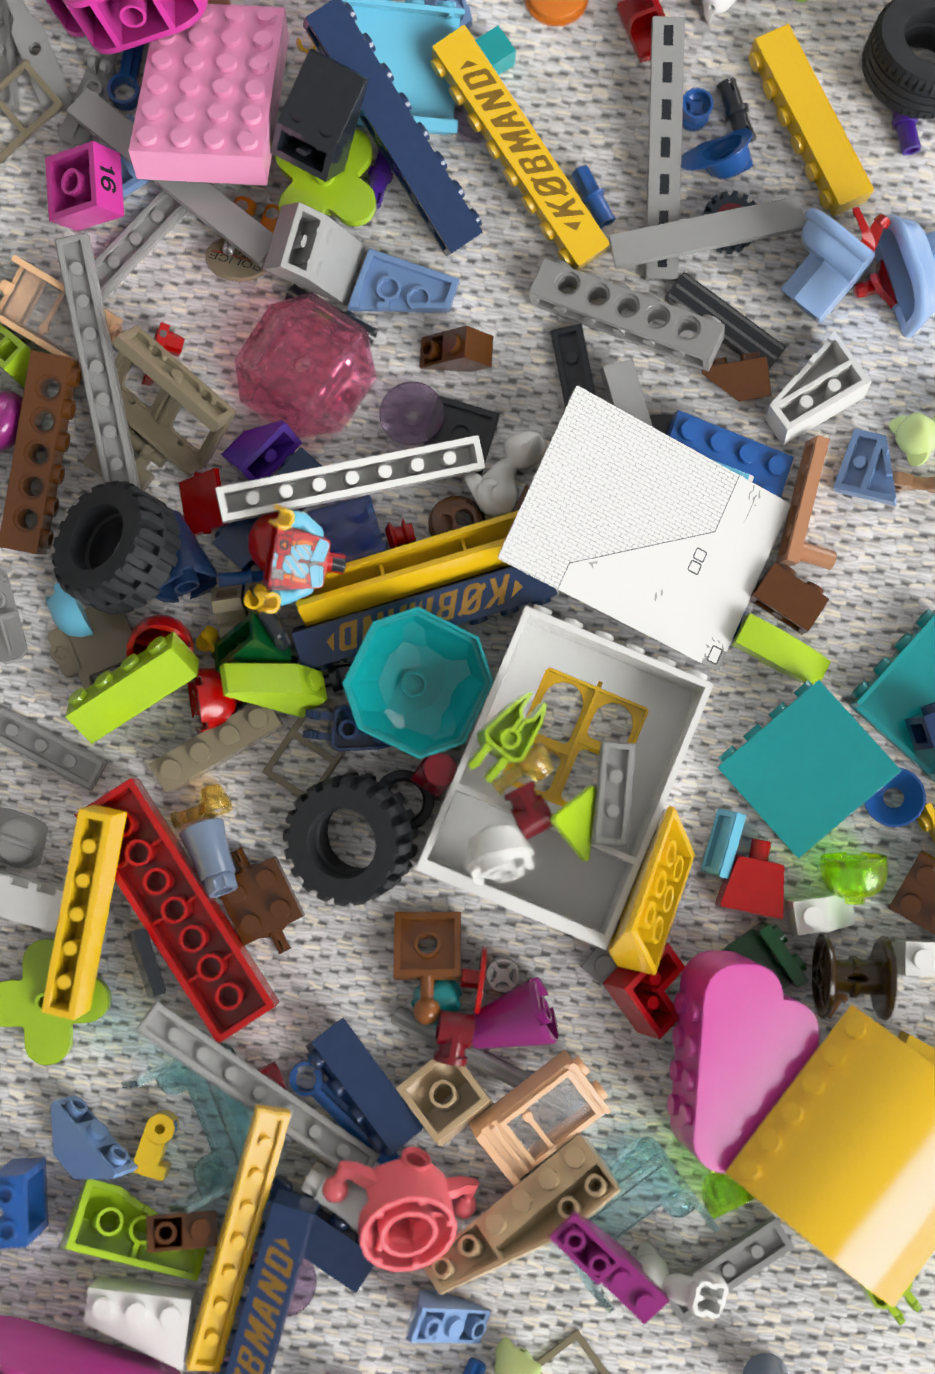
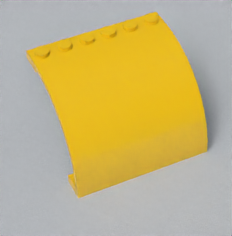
M851 1004L725 1173L819 1251L892 1307L895 1306L935 1251V1065Z

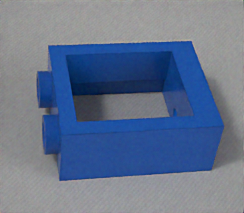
M46 1157L12 1159L0 1168V1209L3 1211V1215L0 1216V1249L27 1247L49 1225Z

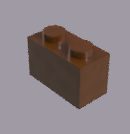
M774 563L766 570L749 601L803 635L809 632L829 601V598L823 595L824 590L817 584L810 581L805 583L797 578V573L789 566Z

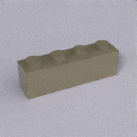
M250 704L231 715L224 724L200 733L149 763L164 792L174 793L283 729L285 725L276 710Z

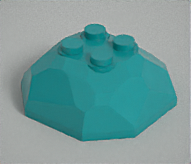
M416 607L372 622L342 685L358 730L417 759H422L465 744L494 681L479 637L420 607Z

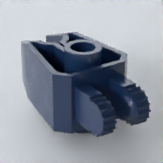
M338 704L330 712L306 709L305 717L313 720L326 719L329 720L327 733L314 729L303 730V738L326 740V743L334 751L379 750L392 747L375 737L359 731L349 706Z

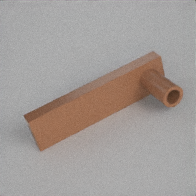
M817 435L805 442L775 562L778 565L792 566L801 561L831 570L836 562V551L804 542L830 441L829 438Z

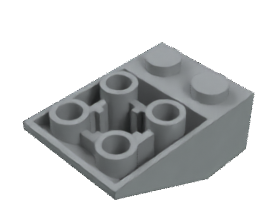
M300 202L281 206L263 270L341 305L348 306L365 244L330 217Z

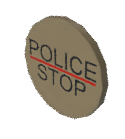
M224 238L214 241L207 248L205 261L208 268L216 276L230 281L243 282L261 277L266 272L263 270V266L260 268L236 248L232 255H226L222 250L226 241Z

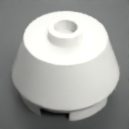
M490 825L469 838L466 870L471 873L472 881L477 885L484 883L483 878L497 879L498 883L506 882L525 875L524 867H527V869L534 868L532 860L534 851L516 826Z

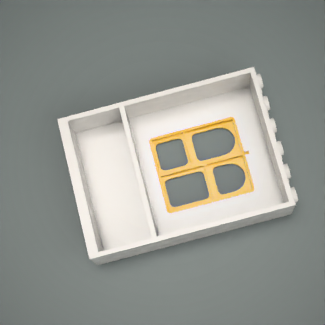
M534 604L533 608L526 606L415 870L606 950L714 684L706 681L708 676L693 669L684 672L675 668L677 663L668 658L658 656L657 659L648 657L644 655L645 650L637 645L627 643L624 647L613 642L614 637L608 633L596 630L593 634L583 630V624L568 617H565L563 621L551 616V610ZM568 683L578 689L582 695L583 706L570 740L567 743H560L537 733L531 744L557 755L560 759V764L550 788L545 792L535 789L537 795L541 794L553 815L568 803L562 799L561 795L579 751L587 750L600 756L601 742L588 735V728L596 711L603 705L610 703L619 704L626 708L631 715L633 723L627 743L636 744L628 847L592 844L591 841L590 859L582 861L556 827L553 826L526 840L534 851L532 856L534 868L527 869V867H524L525 875L502 883H498L497 879L483 878L484 883L482 885L474 884L471 873L466 870L469 838L490 825H511L518 828L510 811L513 807L510 801L506 802L503 795L524 785L512 778V771L516 763L507 764L492 783L487 782L484 779L485 773L496 761V758L489 752L483 762L474 770L467 765L480 746L477 743V732L507 704L523 694L533 693L523 709L524 718H527L536 706L541 703L548 688L554 684Z

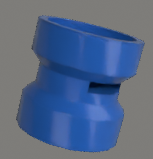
M692 88L683 96L682 127L688 131L701 130L709 120L714 103L713 97L705 89Z

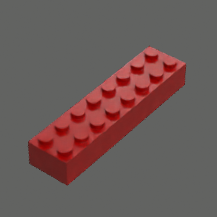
M130 778L89 804L88 806L98 805L127 812L115 881L144 928L147 929L149 936L214 1040L218 1044L276 1007L280 1003L279 999L247 948L243 945L216 899L209 898L204 885L199 881L194 864L141 780Z

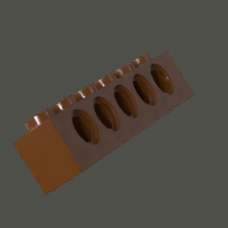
M34 350L30 352L0 530L1 548L46 555L47 549L52 547L54 532L51 530L52 519L56 517L59 510V498H56L58 485L62 484L65 476V467L62 465L63 454L68 451L70 446V434L67 433L69 420L74 418L76 411V402L73 400L75 387L79 386L82 375L79 362L70 357ZM57 381L59 391L56 396L50 398L47 388L50 383ZM51 414L53 425L45 431L42 427V419L45 415ZM45 446L48 452L47 459L43 463H39L36 453L40 447ZM38 478L42 483V490L35 496L31 491V484ZM30 511H33L37 517L36 524L32 528H29L25 521L26 515Z

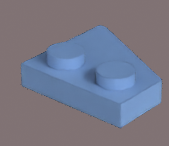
M854 428L833 487L835 492L896 506L897 498L886 435Z

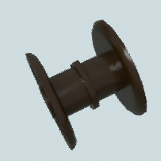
M822 933L818 935L812 956V996L818 1017L826 1018L832 1012L836 993L849 994L850 998H857L859 994H868L878 1018L888 1021L892 1017L896 1004L898 974L896 956L889 937L880 936L875 941L870 960H859L857 956L850 955L848 959H836L834 946L829 936Z

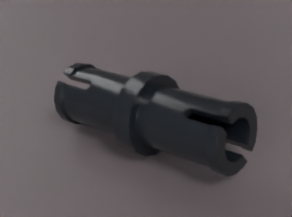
M735 77L725 79L716 86L725 108L723 114L725 120L730 122L733 131L744 128L750 129L753 134L750 141L752 143L757 139V136L747 114L749 112L748 104L743 103Z

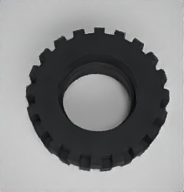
M110 481L105 482V485L99 484L92 487V492L82 494L78 498L79 502L69 508L67 511L68 516L65 521H61L58 527L60 530L59 535L54 538L53 547L55 553L52 554V564L55 567L53 569L55 577L65 593L101 612L116 615L133 612L134 608H142L148 604L147 600L149 598H155L161 592L159 588L163 583L167 584L171 577L169 573L172 567H176L178 561L176 552L180 550L181 541L177 537L180 534L175 514L164 502L130 482Z
M357 772L336 775L309 787L306 793L299 795L295 800L294 807L296 809L288 812L285 821L290 824V827L283 830V841H287L289 848L284 850L286 860L291 859L294 867L290 870L294 877L300 876L304 880L301 886L308 892L312 890L317 891L316 897L327 902L334 898L333 903L338 906H346L349 903L354 906L362 905L369 900H375L402 881L401 877L406 875L411 869L412 863L410 860L416 856L418 846L412 843L414 839L419 837L418 827H412L410 821L415 818L412 808L406 810L402 804L406 800L401 792L392 793L390 790L393 785L385 779L377 782L376 775L365 773L359 776ZM346 808L360 814L370 825L375 838V853L368 866L364 868L350 866L340 860L332 850L328 839V824L332 814L337 809Z

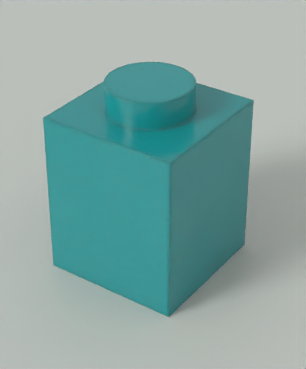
M499 25L475 39L498 75L515 65L516 49Z

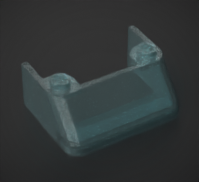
M219 1043L221 1046H223L224 1048L232 1052L234 1055H236L234 1049L230 1045L226 1043ZM172 1059L121 1082L123 1089L139 1087L156 1079L158 1087L166 1094L175 1095L186 1090L189 1091L212 1151L200 1158L194 1166L193 1178L198 1190L168 1205L170 1212L190 1213L232 1191L253 1112L176 1059Z
M652 1137L637 1139L606 1163L619 1184L621 1191L588 1218V1220L616 1240L662 1205L666 1212L674 1218L685 1217L697 1209L714 1233L720 1230L657 1140ZM571 1260L588 1291L608 1313L612 1312L614 1307L601 1285H597Z

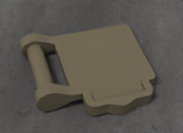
M89 607L84 610L93 630V635L75 637L67 635L60 631L59 628L51 630L48 633V640L51 644L50 656L59 665L62 674L67 678L79 675L82 686L86 689L94 684L92 676L120 665L126 659V645L132 632L126 614L111 615Z

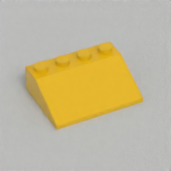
M668 806L658 821L627 902L619 917L620 922L616 933L613 932L608 944V951L617 966L656 975L695 857L675 807Z

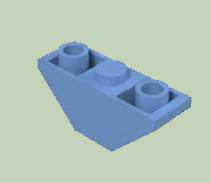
M73 1095L52 1102L53 1154L73 1179H114L135 1172L138 1166L129 1157L126 1149L118 1144L108 1132L107 1127L90 1111L84 1100Z
M420 1289L407 1323L406 1339L409 1342L480 1344L481 1338L486 1331L491 1310L448 1293L440 1295L437 1290Z

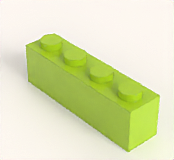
M175 632L164 638L162 636L157 637L148 645L145 651L138 655L132 654L121 663L120 667L112 672L106 671L95 680L94 684L88 688L76 690L68 699L69 703L65 717L92 744L197 677L199 659Z

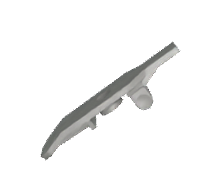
M6 0L13 15L11 34L22 61L25 59L29 60L32 68L65 105L58 113L67 110L72 102V95L41 21L29 13L24 0ZM35 46L41 47V52L38 55L31 54V50ZM28 73L40 104L47 111L55 103Z
M100 53L99 56L93 54L89 56L88 67L85 69L75 97H72V103L87 87L90 88L92 86H98L99 89L96 94L106 102L108 101L107 84L117 74L115 63L119 53ZM68 113L57 131L61 143L71 147L88 143L93 134L71 118Z
M0 569V596L2 597L0 604V662L10 664L22 660L28 651L8 575Z

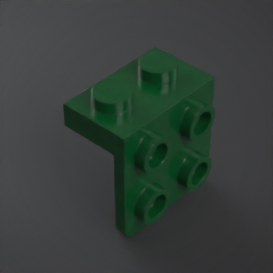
M761 921L721 949L739 953L772 971L778 978L782 990L789 985L799 988L809 981L804 974V971L807 970L806 965L796 953L791 955L784 945L788 940L776 924L772 927L771 924Z

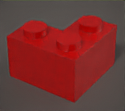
M667 942L656 975L618 966L602 983L637 1033L660 1040L679 1020V1014L676 1012L675 1006L665 993V990L683 972L685 966Z

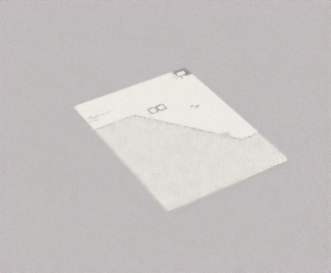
M576 386L498 555V559L705 666L719 671L790 508V503L587 390Z

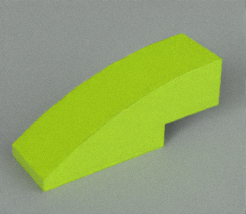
M752 613L745 616L731 644L733 647L759 659V662L802 684L807 680L812 684L818 680L822 681L831 662L802 641Z

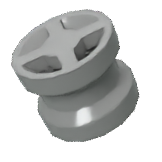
M500 956L494 958L487 965L486 969L487 981L496 991H510L515 988L519 981V969L516 963L509 957Z

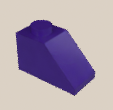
M283 420L243 431L221 455L244 479L252 481L270 477L285 459L302 444V441Z

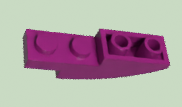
M574 1211L549 1234V1238L597 1285L602 1283L644 1325L669 1303L668 1295L644 1272L642 1264L610 1235L584 1216Z

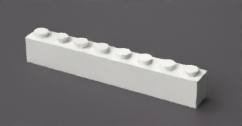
M479 435L217 487L215 489L222 522L226 524L278 512V510L273 508L275 504H279L289 510L479 472L485 469Z

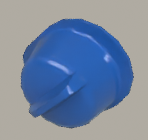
M747 128L738 129L725 136L697 145L681 156V168L685 170L705 169L710 176L720 180L735 177L751 169L753 159L748 147L753 136L751 130Z

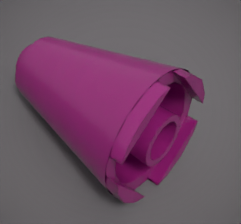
M539 977L527 980L480 1008L479 1014L472 1013L475 1015V1028L472 1045L475 1049L551 1045L557 1043L556 1039L559 1038V1031L553 1007L549 1008L544 997L549 994Z

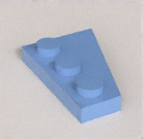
M369 248L351 296L348 310L364 312L449 313L460 284V279Z

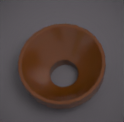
M454 495L442 499L432 508L428 519V528L431 537L462 528L455 519L456 512L459 511L466 512L470 516L471 525L485 521L486 518L473 500L464 496Z

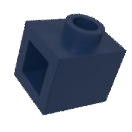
M935 702L920 707L922 713L904 719L915 751L935 748Z

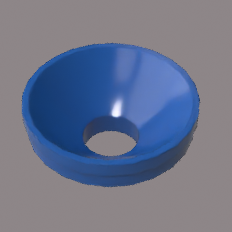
M901 767L899 768L902 771L864 803L869 815L878 823L888 827H902L914 822L922 813L926 803V793L920 779L911 771ZM890 788L900 790L904 796L902 805L897 808L887 806L883 800L885 791Z

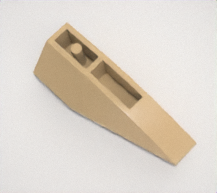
M579 1133L457 1234L455 1241L446 1254L431 1265L423 1267L438 1293L442 1295L552 1243L553 1241L549 1238V1234L571 1213L575 1211L588 1219L617 1195L621 1188L610 1168L591 1142Z

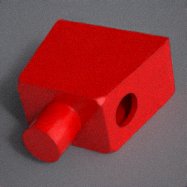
M752 838L749 856L735 855L729 879L724 878L715 905L783 919L784 865L768 862L772 842Z

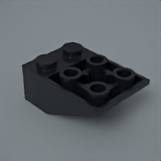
M309 49L278 118L270 153L325 182L342 173L346 167L369 78L314 49Z

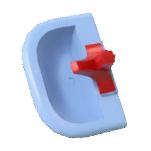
M814 207L806 210V223L803 226L801 236L803 245L809 255L780 290L821 324L848 291L872 267L875 260V250L882 232L891 223L884 214L880 213L874 218V222L869 228L860 208H852L853 216L856 218L862 236L860 241L823 211Z
M889 214L887 217L891 223L886 230H883L875 250L877 258L876 272L870 275L871 280L855 284L853 290L856 298L878 294L895 311L903 336L910 338L935 312V231L925 234L922 227L916 221L901 218L895 214Z

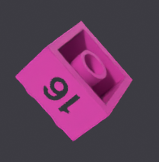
M91 141L45 158L48 216L50 222L77 231L124 217L121 156L119 152Z

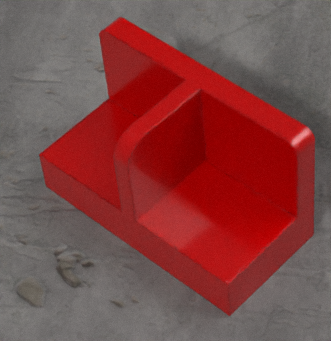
M623 0L618 2L616 10L639 63L650 60L652 17H666L659 0Z

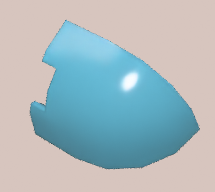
M59 582L53 586L55 593L51 597L46 596L45 600L53 621L59 630L75 637L93 635L94 633L82 602L65 593L60 587Z

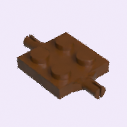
M243 847L231 852L230 855H232L239 870L235 873L238 888L220 897L243 945L245 946L259 938L271 937L278 954L291 949L282 930L291 922L305 916L277 856L262 863L250 864Z

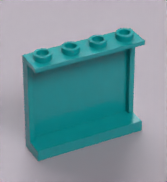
M927 609L915 621V624L919 627L911 635L908 632L905 633L895 643L894 648L897 651L890 659L885 656L876 664L872 670L876 675L868 683L865 680L862 681L853 690L851 695L854 699L849 706L935 782V748L915 751L904 719L922 713L920 707L935 702V610Z
M807 680L794 692L797 699L788 706L782 702L768 714L772 719L763 728L756 724L743 736L747 740L746 743L739 749L732 745L718 757L722 763L717 768L798 859L902 771L820 680L814 684Z

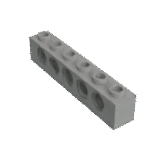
M544 258L528 292L531 304L540 309L574 322L582 323V325L708 372L724 339L725 324H722L714 316L707 314L703 316L697 315L684 305L678 303L670 305L662 302L654 294L648 292L640 294L632 291L630 287L622 282L614 281L610 283L602 280L599 275L592 271L580 272L572 269L568 263L561 260L553 262ZM569 286L576 288L575 291L570 294H564L561 292L564 288ZM602 297L606 299L602 304L594 305L590 303L594 298ZM626 308H631L635 310V312L630 316H623L620 314V312ZM655 319H661L665 321V324L660 327H653L650 325V322ZM685 330H691L696 333L695 336L688 339L680 336V333Z

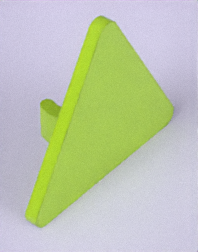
M591 785L551 817L552 824L582 861L590 859L597 793L596 786Z

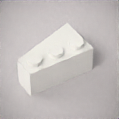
M0 870V917L8 919V923L14 925H31L40 928L42 931L56 934L65 885Z

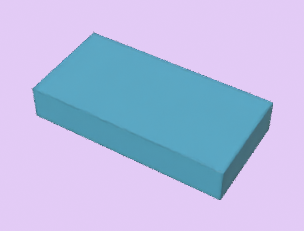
M718 808L701 866V872L729 879L747 815Z

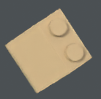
M433 1059L396 1087L434 1142L441 1147L494 1104L466 1066L442 1064Z

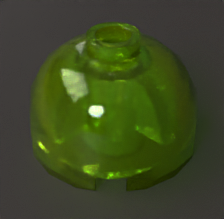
M847 852L822 854L820 857L821 879L829 892L844 898L845 904H865V898L878 894L887 882V855L874 852H861V855H847Z
M710 1172L704 1178L701 1186L702 1201L712 1220L756 1199L726 1173Z

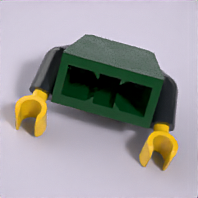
M256 585L254 588L255 596L250 590L246 592L244 604L249 609L256 610L258 606L264 605L266 598L257 596L259 590L267 591L263 585ZM257 609L258 615L251 612L221 639H219V633L214 627L206 626L196 639V647L201 651H210L212 653L210 657L215 661V671L221 673L220 666L224 663L298 664L297 657L291 654L290 636L275 612L267 613Z

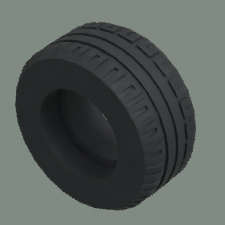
M892 0L878 15L865 43L861 58L865 80L875 97L896 113L915 119H934L935 63L922 59L909 46L923 47L935 53V0Z

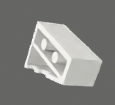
M835 331L829 336L827 342L820 350L814 353L799 374L793 377L769 405L765 421L782 445L787 444L865 398L871 380Z
M97 1276L88 1288L84 1324L182 1371L191 1342L198 1288Z

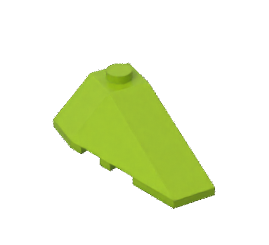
M94 1179L85 1180L69 1215L59 1247L198 1282L207 1249L197 1248L147 1253L146 1216L160 1214L132 1196L121 1186Z

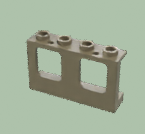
M138 325L117 335L113 346L120 352L115 363L128 425L176 465L178 469L190 477L209 463L237 411ZM133 363L161 387L152 407L144 404L125 386V379ZM182 406L210 429L200 449H196L173 427V422Z

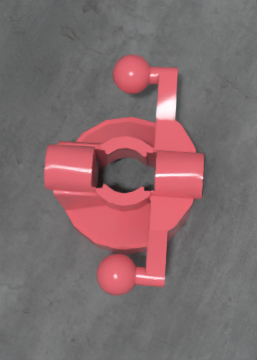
M407 1147L402 1151L400 1159L387 1162L376 1168H371L358 1162L340 1161L335 1175L329 1176L322 1186L324 1197L331 1203L342 1202L348 1196L349 1184L346 1179L366 1188L369 1200L359 1214L357 1228L365 1258L378 1268L392 1272L414 1271L431 1265L446 1254L455 1241L457 1230L455 1216L466 1219L476 1212L477 1201L474 1195L479 1186V1181L476 1178L465 1176L446 1178L444 1173L431 1164V1158L426 1151L417 1147Z

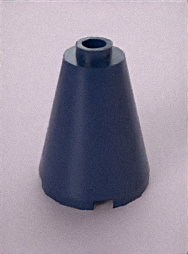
M171 509L175 514L176 521H178L180 534L177 537L180 538L181 545L180 550L176 552L178 558L176 567H172L169 573L171 577L167 584L163 583L159 588L161 592L156 596V599L162 602L176 603L179 602V596L191 593L190 600L208 593L217 585L216 578H218V575L182 514Z

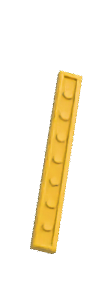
M255 1104L185 1360L186 1370L219 1372L222 1366L227 1342L235 1320L236 1309L241 1298L254 1244L259 1233L262 1215L268 1200L291 1112L288 1108Z

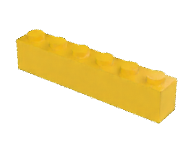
M788 23L755 38L748 57L750 66L754 72H759L763 80L762 86L765 96L769 100L773 99L777 107L778 121L782 127H787L791 135L790 141L794 152L797 155L801 154L805 162L807 178L810 182L816 183L820 191L819 200L825 210L829 209L832 217H835L867 202L875 189L790 24Z
M98 805L78 810L42 1013L75 1020L91 1009L127 812Z

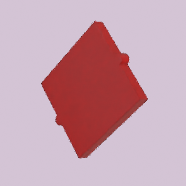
M212 468L203 473L195 472L193 477L179 482L184 519L195 536L211 534L213 529L227 525V523L223 524L215 489L221 487L219 468Z

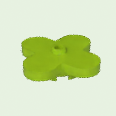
M355 129L345 170L327 182L275 155L280 171L292 181L279 199V212L281 206L300 202L327 216L333 215L347 226H362L373 218L377 207L375 194L372 188L360 178L372 162L373 150L370 139L362 131Z
M54 938L38 940L26 949L22 961V979L0 982V1026L23 1027L26 1053L31 1060L40 1065H53L63 1060L73 1046V1024L90 1023L98 1020L106 1014L112 999L108 985L105 981L96 977L89 1012L75 1020L41 1012Z

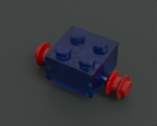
M370 495L307 512V515L323 528L324 536L330 540L329 552L345 554L346 563L386 551L387 543H389L390 549L417 541L412 523L405 524L404 518L401 520V526L394 527L388 522L385 528L386 536L384 533H381Z

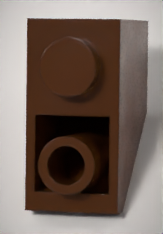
M466 325L421 337L419 368L474 372L491 368L494 336Z
M759 352L741 354L740 361L727 363V357L714 359L709 372L702 370V375L739 402L772 396L767 357L760 358Z
M217 1210L146 1216L147 1253L217 1247Z

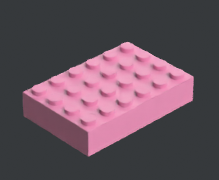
M207 4L203 15L192 26L181 32L150 42L129 146V154L137 179L267 185L272 157L270 150L277 123L289 43L285 7Z

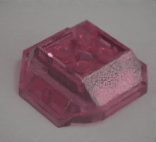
M312 292L270 304L235 357L240 401L271 423L283 420L298 438L341 432L377 380L366 328ZM301 358H309V368L304 372H297L295 369L297 361Z

